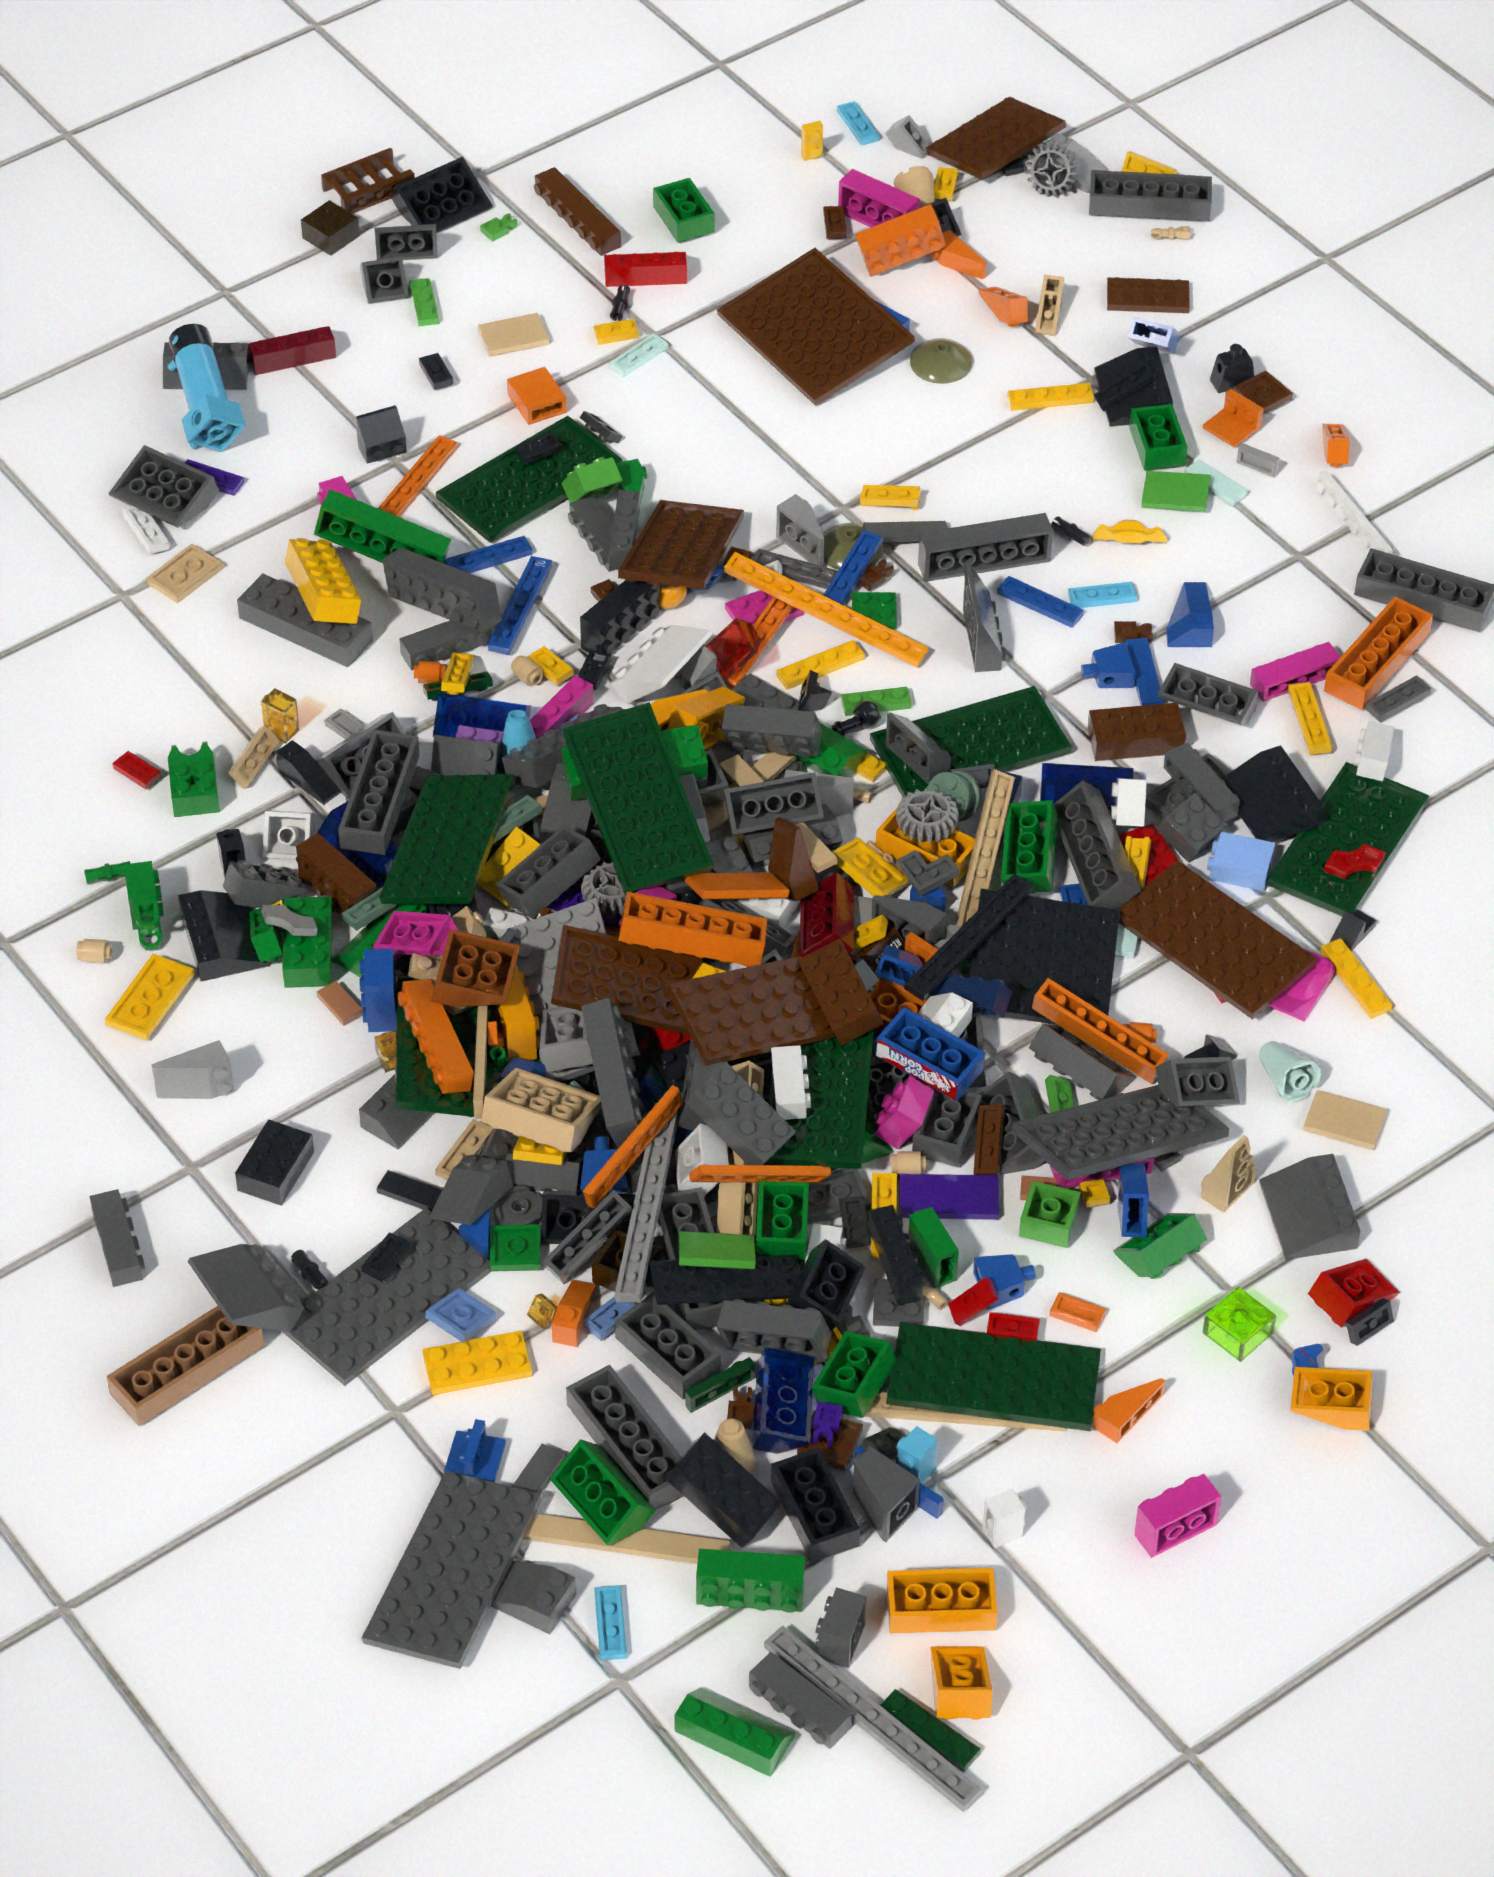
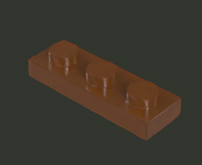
M1002 1104L979 1105L974 1175L1000 1176L1005 1107Z

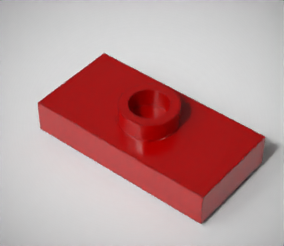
M127 751L112 763L114 770L144 789L149 788L162 777L160 770L130 751Z
M988 1277L983 1278L948 1303L955 1324L958 1326L963 1325L998 1300L991 1279Z

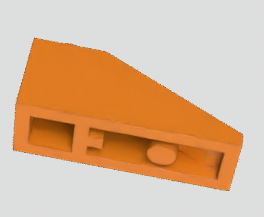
M950 230L943 232L946 247L929 253L931 258L935 259L942 266L985 279L987 262Z
M997 286L978 289L979 295L999 321L1007 323L1010 327L1020 326V323L1028 322L1027 297Z
M1322 423L1326 463L1332 467H1342L1343 464H1348L1350 439L1344 425Z
M576 1280L571 1281L558 1304L552 1322V1342L577 1347L584 1327L583 1320L587 1318L596 1291V1284Z
M1160 1378L1112 1395L1104 1403L1100 1402L1093 1410V1428L1115 1443H1118L1164 1395L1165 1380Z

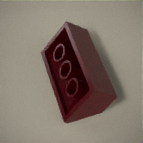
M330 326L248 343L250 362L255 375L336 358L335 339Z
M836 872L817 884L818 891L801 899L799 956L801 958L839 938L849 954L854 951V888Z

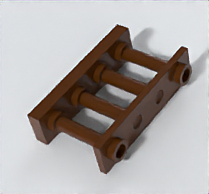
M390 147L321 174L322 191L327 192L334 189L340 195L341 207L353 214L391 199L390 196L395 186L415 178V174L411 169L400 172L394 166L393 149ZM386 168L393 176L383 180L377 172ZM369 175L375 183L365 186L360 178ZM352 182L358 190L348 193L342 185Z

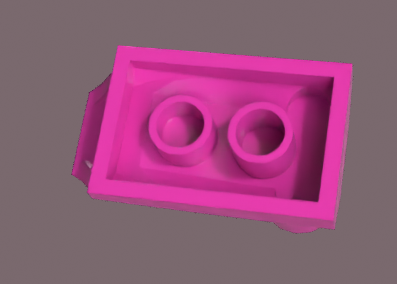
M393 911L373 948H393L394 960L401 958L403 955H413V953L428 956L443 955L450 929L459 930L450 915Z
M1308 950L1306 951L1317 958V965L1269 1005L1273 1009L1304 1022L1334 977L1336 970L1330 960Z

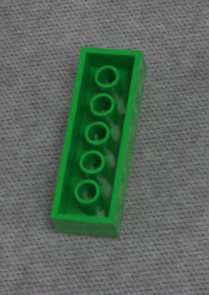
M332 489L329 490L320 507L314 535L381 563H383L382 559L400 547L445 563L451 539Z
M698 724L661 730L678 775L694 774L695 779L707 778L708 761ZM567 746L562 747L561 763L570 799L572 801L587 798Z

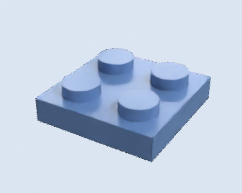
M458 1288L428 1308L425 1318L464 1343L496 1321L497 1312Z

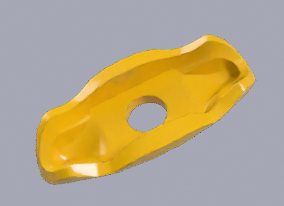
M1131 519L1121 520L1112 527L1101 524L1092 535V541L1115 540L1120 543H1143L1146 541L1167 543L1166 535L1160 527L1146 528L1141 522Z

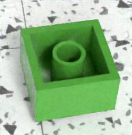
M600 457L592 461V464L586 465V463H581L575 466L574 471L568 473L567 478L561 484L569 503L591 495L595 499L606 496L623 480L613 457L608 459Z
M1032 1181L1020 1218L1019 1237L1067 1248L1079 1212L1081 1192Z

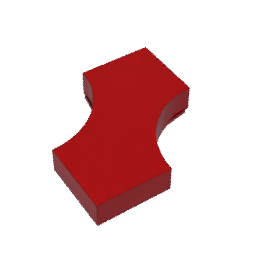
M1366 844L1351 852L1335 850L1326 862L1324 871L1342 879H1346L1350 874L1357 871L1376 873L1385 859L1386 852Z

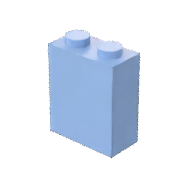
M1220 832L1219 839L1214 840L1211 853L1214 854V857L1209 856L1207 870H1210L1209 880L1264 891L1273 860L1275 843Z

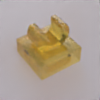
M537 1294L532 1301L527 1316L545 1330L551 1327L557 1306L544 1294Z

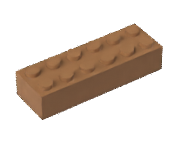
M216 1306L106 1376L109 1394L138 1426H141L264 1346L262 1328L230 1324L220 1308Z

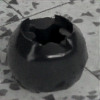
M867 700L856 705L853 714L855 713V716L861 721L857 725L861 724L862 728L868 729L875 727L879 723L881 716L879 715L876 703Z

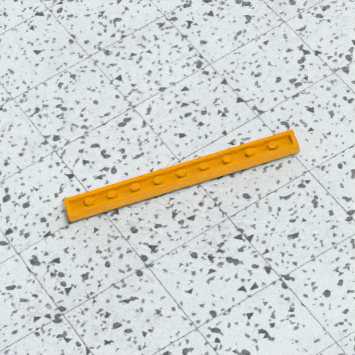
M734 552L724 566L725 573L918 668L928 653V647L737 552Z

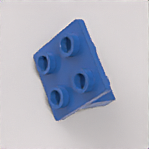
M475 1419L472 1429L468 1428L467 1432L456 1431L444 1473L447 1470L495 1482L506 1446V1440L504 1438L487 1436L485 1421Z

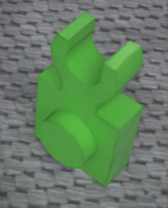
M510 213L505 214L501 220L495 217L480 225V232L493 242L509 234V229H515L518 226V220L514 219L511 221Z

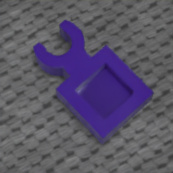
M822 1402L817 1403L813 1420V1429H816L813 1434L814 1444L817 1445L820 1437L827 1438V1446L831 1447L833 1432L838 1433L843 1406Z

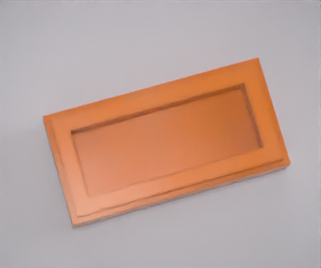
M1059 1292L1050 1309L1049 1316L1097 1332L1105 1316L1106 1308Z

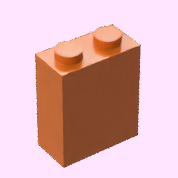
M546 367L507 379V394L528 425L567 413L566 396Z

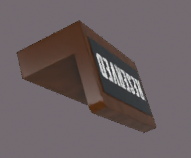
M895 927L886 930V936L883 939L865 946L856 956L862 958L876 971L886 945L905 951V941Z

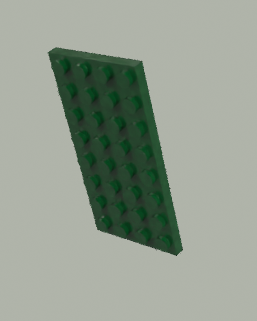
M567 415L516 445L518 446L552 432L562 444L561 451L525 465L516 455L514 447L436 491V499L489 543H492L566 499L567 495L561 483L567 478L568 473L574 471L575 466L581 463H586V465L592 464V461L600 457L605 459L613 457L615 463L622 462V458Z
M1035 686L911 721L917 724L928 737H931L942 750L949 753L951 757L950 770L994 764L995 770L1006 772L1071 753L1072 749L1071 744ZM886 729L870 733V741L880 759L885 763L886 769L902 797H906L908 792L914 794L916 789L920 792L924 791L925 787L927 789L928 784L886 746Z
M650 702L562 729V735L625 896L627 892L636 893L640 890L651 889L714 868L713 861Z
M1349 762L1344 764L1320 800L1324 806L1322 825L1296 835L1267 878L1266 884L1342 917L1346 911L1354 914L1360 907L1429 800V795L1384 777L1383 781L1358 776L1356 775L1358 766H1354V764ZM1366 844L1386 852L1385 859L1376 873L1357 871L1350 874L1346 879H1342L1324 871L1326 862L1335 850L1351 852Z
M514 774L427 775L380 893L381 904L471 903L516 782Z
M398 977L396 983L395 1109L474 1117L473 1095L478 1006L455 1015H450L444 1007L473 1069L474 1075L470 1091L442 1094L439 1085L434 1082V1074L431 1068L427 1066L424 1052L420 1051L419 1041L417 1037L413 1036L410 1021L406 1020L404 1008L398 1002V993L402 989L403 981L419 979ZM489 1005V1022H492V1005ZM488 1045L485 1096L493 1089V1064Z
M875 1029L843 1045H840L836 1036L800 1045L801 1055H806L807 1070H803V1074H808L809 1089H805V1093H810L811 1108H806V1118L785 1120L796 1133L765 1164L862 1169ZM772 1069L769 1105L776 1111Z
M900 1322L894 1353L896 1363L891 1370L886 1404L1091 1431L1101 1348L1040 1340L1028 1341L1014 1337L1005 1338L986 1333Z

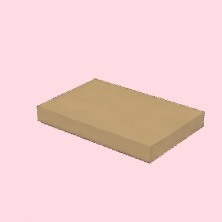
M538 313L478 325V331L489 357L549 344V337Z
M190 544L146 578V583L171 600L179 603L224 569L223 562L196 545Z
M1316 1090L1303 1131L1374 1150L1387 1109Z

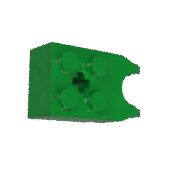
M202 742L200 750L193 755L182 754L176 745H171V751L168 755V768L174 817L219 813L214 755L208 746V742Z
M152 861L124 864L133 930L138 929L140 945L146 951L159 949L163 941L160 917L164 916L163 902L158 903V901H162L160 885H155L160 883L158 869L153 870ZM156 935L158 938L157 941L152 944H148L144 941L145 937H152Z

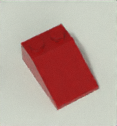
M1366 1258L1321 1272L1308 1292V1295L1314 1300L1315 1304L1322 1308L1331 1317L1332 1321L1341 1328L1346 1327L1347 1321L1384 1297L1390 1301L1399 1294V1291Z

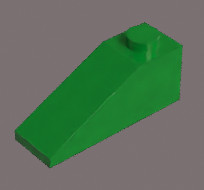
M638 458L615 463L623 480L617 486L618 490L640 491L641 505L645 489V479H647L645 466H641Z
M262 908L250 912L251 940L260 963L264 961L272 962L283 955L278 926L267 925L261 913Z

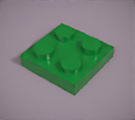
M852 592V610L890 629H897L896 592Z
M540 1224L490 1226V1272L540 1270Z

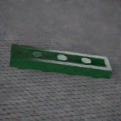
M896 1689L880 1705L963 1773L981 1754V1748Z

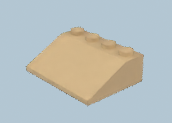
M515 1068L485 1096L481 1122L495 1129L512 1132L515 1136H523L534 1140L536 1143L547 1144L556 1147L559 1151L571 1153L581 1143L602 1104L598 1095Z

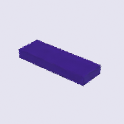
M189 459L185 462V464L213 476L220 492L235 496L245 483L242 476Z

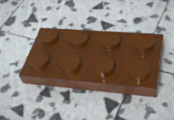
M1107 277V311L1189 314V280Z

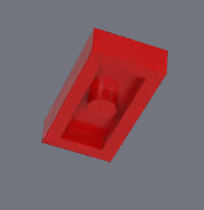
M990 1312L986 1334L1037 1341L1040 1318Z

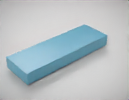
M855 101L837 106L838 114L861 146L879 141V134Z
M1132 581L1068 588L1070 603L1079 608L1137 602V595Z
M621 1585L594 1587L600 1661L627 1659Z

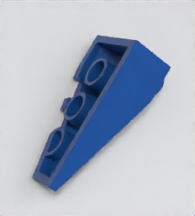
M1184 582L1166 628L1167 647H1212L1214 626L1206 582Z

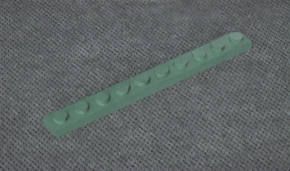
M526 795L506 808L493 843L512 832L515 827H520L543 812L541 804L529 795ZM381 888L341 914L343 920L357 931L398 904H381L379 898L382 891Z

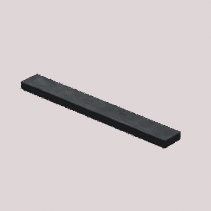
M1014 873L905 983L904 989L924 1001L1032 891L1033 885Z

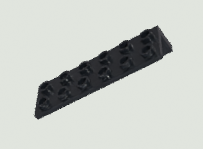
M797 1254L755 1256V1269L679 1265V1260L649 1261L645 1281L647 1287H653L658 1305L724 1302V1300L733 1301L735 1299L743 1301L787 1299L790 1297L801 1271Z

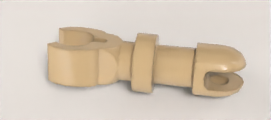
M1181 226L1173 229V227L1168 229L1154 228L1151 230V237L1154 239H1161V237H1168L1169 239L1174 237L1180 239L1191 238L1189 226Z

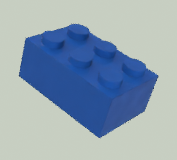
M393 948L364 950V959H360V974L364 975H361L359 980L360 992H363L361 993V1007L366 1008L362 1010L363 1023H368V1032L396 1031V978Z

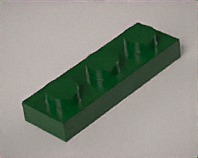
M488 671L471 674L464 693L453 696H462L466 692L473 690L476 692L485 691L487 687L493 686L492 677ZM442 681L423 684V691L428 700L438 701L442 700L444 696L452 694H448L447 691H441Z
M748 1357L743 1361L735 1362L730 1368L722 1372L713 1374L708 1380L691 1386L685 1391L686 1408L690 1413H693L733 1391L735 1386L739 1388L755 1379V1363Z

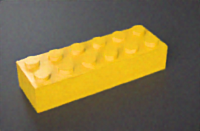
M305 538L289 539L285 564L313 620L357 624L361 598L332 543L324 539H319L318 541H309Z

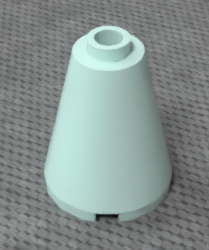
M1275 1041L1267 1042L1261 1047L1259 1059L1282 1098L1289 1102H1298L1310 1095L1308 1091L1313 1086L1317 1087L1321 1078V1069L1315 1061Z

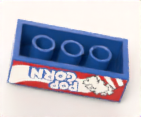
M903 1007L877 1037L875 1056L957 1102L983 1071L985 1052Z

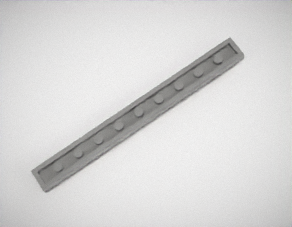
M680 1108L645 1148L614 1295L616 1302L641 1303Z
M783 1625L764 1641V1648L772 1652L850 1712L853 1722L962 1812L981 1795L982 1789Z

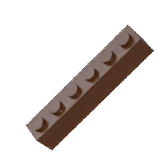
M556 167L535 175V193L541 196L546 204L551 206L557 215L562 217L568 226L573 228L580 238L590 245L592 250H595L602 256L621 248V231Z

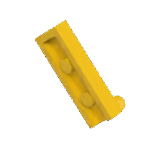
M1132 151L1127 152L1122 168L1123 172L1178 175L1177 169Z
M863 485L860 505L910 507L912 510H918L921 500L920 486Z
M1127 836L1125 853L1142 890L1145 886L1151 840L1149 837L1139 839Z

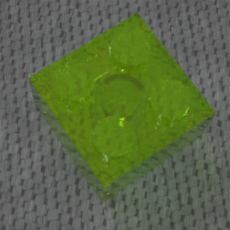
M1238 1286L1205 1314L1202 1333L1241 1362L1274 1333L1277 1315Z

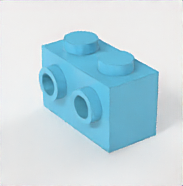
M916 1426L907 1437L903 1436L899 1440L896 1447L898 1450L896 1464L919 1478L922 1484L936 1468L937 1438Z

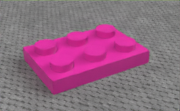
M759 590L726 602L725 610L744 636H746L773 596ZM794 607L784 622L802 616L804 611Z

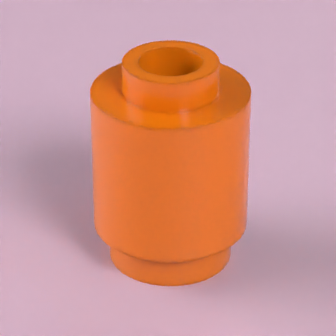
M419 661V665H414V678L418 679V683L427 684L442 681L446 664L433 661Z
M1130 1022V1024H1124L1125 1027L1150 1043H1156L1157 1029L1152 1028L1153 1023Z

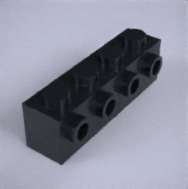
M893 1205L869 1210L868 1229L899 1306L921 1301L926 1281L923 1272L918 1271L916 1253H911L909 1235L903 1232L902 1217L900 1213L896 1214Z

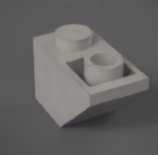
M704 644L681 670V686L685 690L716 673L717 657Z

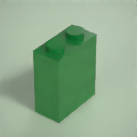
M933 1208L918 1210L909 1215L908 1235L911 1243L910 1250L916 1253L918 1263L933 1287L936 1289L957 1281L959 1250Z

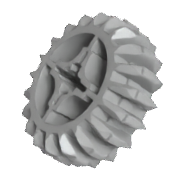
M1049 141L1046 147L1044 144L1039 145L1040 151L1037 148L1033 149L1035 156L1031 154L1028 156L1032 162H1026L1025 166L1031 167V169L1026 170L1025 174L1032 175L1027 181L1031 182L1034 180L1035 183L1032 185V188L1034 189L1039 186L1038 193H1042L1046 189V196L1050 195L1051 190L1053 196H1057L1058 190L1061 194H1064L1065 188L1068 190L1072 188L1070 183H1076L1077 180L1072 176L1079 175L1078 171H1074V168H1078L1079 164H1073L1077 156L1072 158L1069 156L1073 152L1072 149L1065 152L1067 145L1064 144L1059 149V142H1055L1052 147V143ZM1047 153L1046 165L1037 168L1039 159ZM1053 153L1060 155L1066 164L1058 163ZM1052 164L1053 167L1059 168L1053 174L1049 170H1045ZM1067 170L1066 178L1061 184L1057 185L1059 172ZM1039 174L1046 175L1051 185L1045 183Z
M926 787L921 792L916 789L914 794L908 792L906 797H902L897 806L896 820L899 830H903L904 836L909 835L911 841L918 839L919 843L925 840L930 844L931 840H935L939 843L941 838L947 840L948 835L953 834L954 829L958 825L959 812L956 802L952 801L951 796H945L944 791L937 793L935 789L927 791Z
M603 861L601 866L595 864L594 868L589 869L587 875H584L582 880L581 892L584 902L596 898L603 916L607 913L611 914L612 917L617 913L622 916L626 896L623 893L612 862L606 864Z

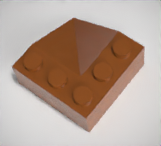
M450 929L435 982L432 1002L453 1007L506 1004L520 945Z

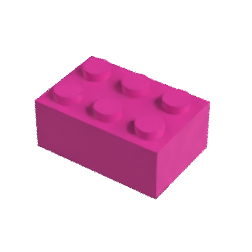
M1204 1473L1197 1477H1190L1183 1484L1175 1488H1168L1161 1495L1153 1499H1146L1140 1503L1137 1509L1134 1535L1149 1556L1153 1558L1216 1526L1221 1495Z

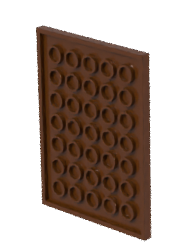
M815 247L717 309V314L815 406L915 342L914 335Z

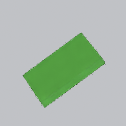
M1146 471L1141 502L1142 508L1206 512L1211 475Z
M679 1231V1265L755 1269L754 1235Z

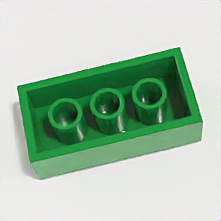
M1053 800L1009 803L1006 814L1001 872L1003 884L1015 873L1033 885L1030 893L1052 892L1058 815Z
M332 897L284 898V905L290 911L298 915L313 917L317 926L316 936H292L288 930H283L282 971L284 988L325 987L331 984L333 957Z
M699 1548L696 1572V1604L706 1607L726 1606L733 1609L754 1608L760 1611L782 1610L787 1613L802 1612L805 1556Z

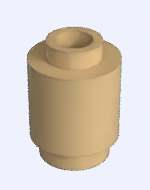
M520 655L512 661L511 669L513 674L527 686H534L541 682L543 669L529 657Z
M84 939L77 942L76 957L83 962L107 963V960L112 957V945L108 944V940Z
M898 1151L897 1154H891L892 1173H897L898 1176L900 1174H922V1171H926V1156H921V1151Z

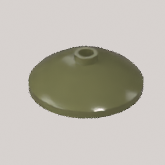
M935 338L927 340L914 348L910 356V366L912 371L921 379L932 383L946 384L961 380L970 372L972 356L965 346L954 340Z
M843 523L826 530L823 533L824 563L839 570L863 532V525ZM881 544L870 564L875 565L881 558L883 544Z

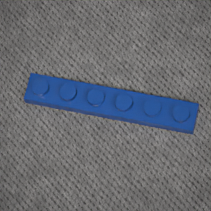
M535 556L530 557L501 616L502 621L498 623L488 643V651L510 655L552 568V560Z

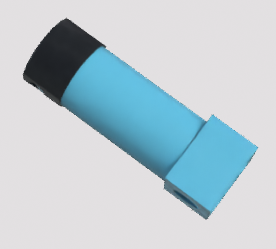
M185 324L175 329L169 336V346L173 360L169 363L168 369L175 371L177 368L189 412L181 419L187 442L193 449L202 446L223 452L246 427L240 404L229 401L227 398L209 330L201 324Z

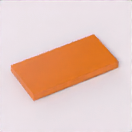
M771 872L699 873L688 876L684 880L702 899L787 898L789 895V889Z

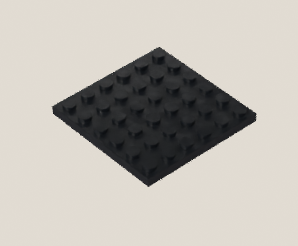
M981 888L978 910L996 892L995 890ZM1027 896L972 951L969 978L977 976L990 981L992 978H996L1005 982V985L1012 991L1004 1017L1057 1025L1032 1009L1034 996L1047 978L1108 1015L1120 910Z

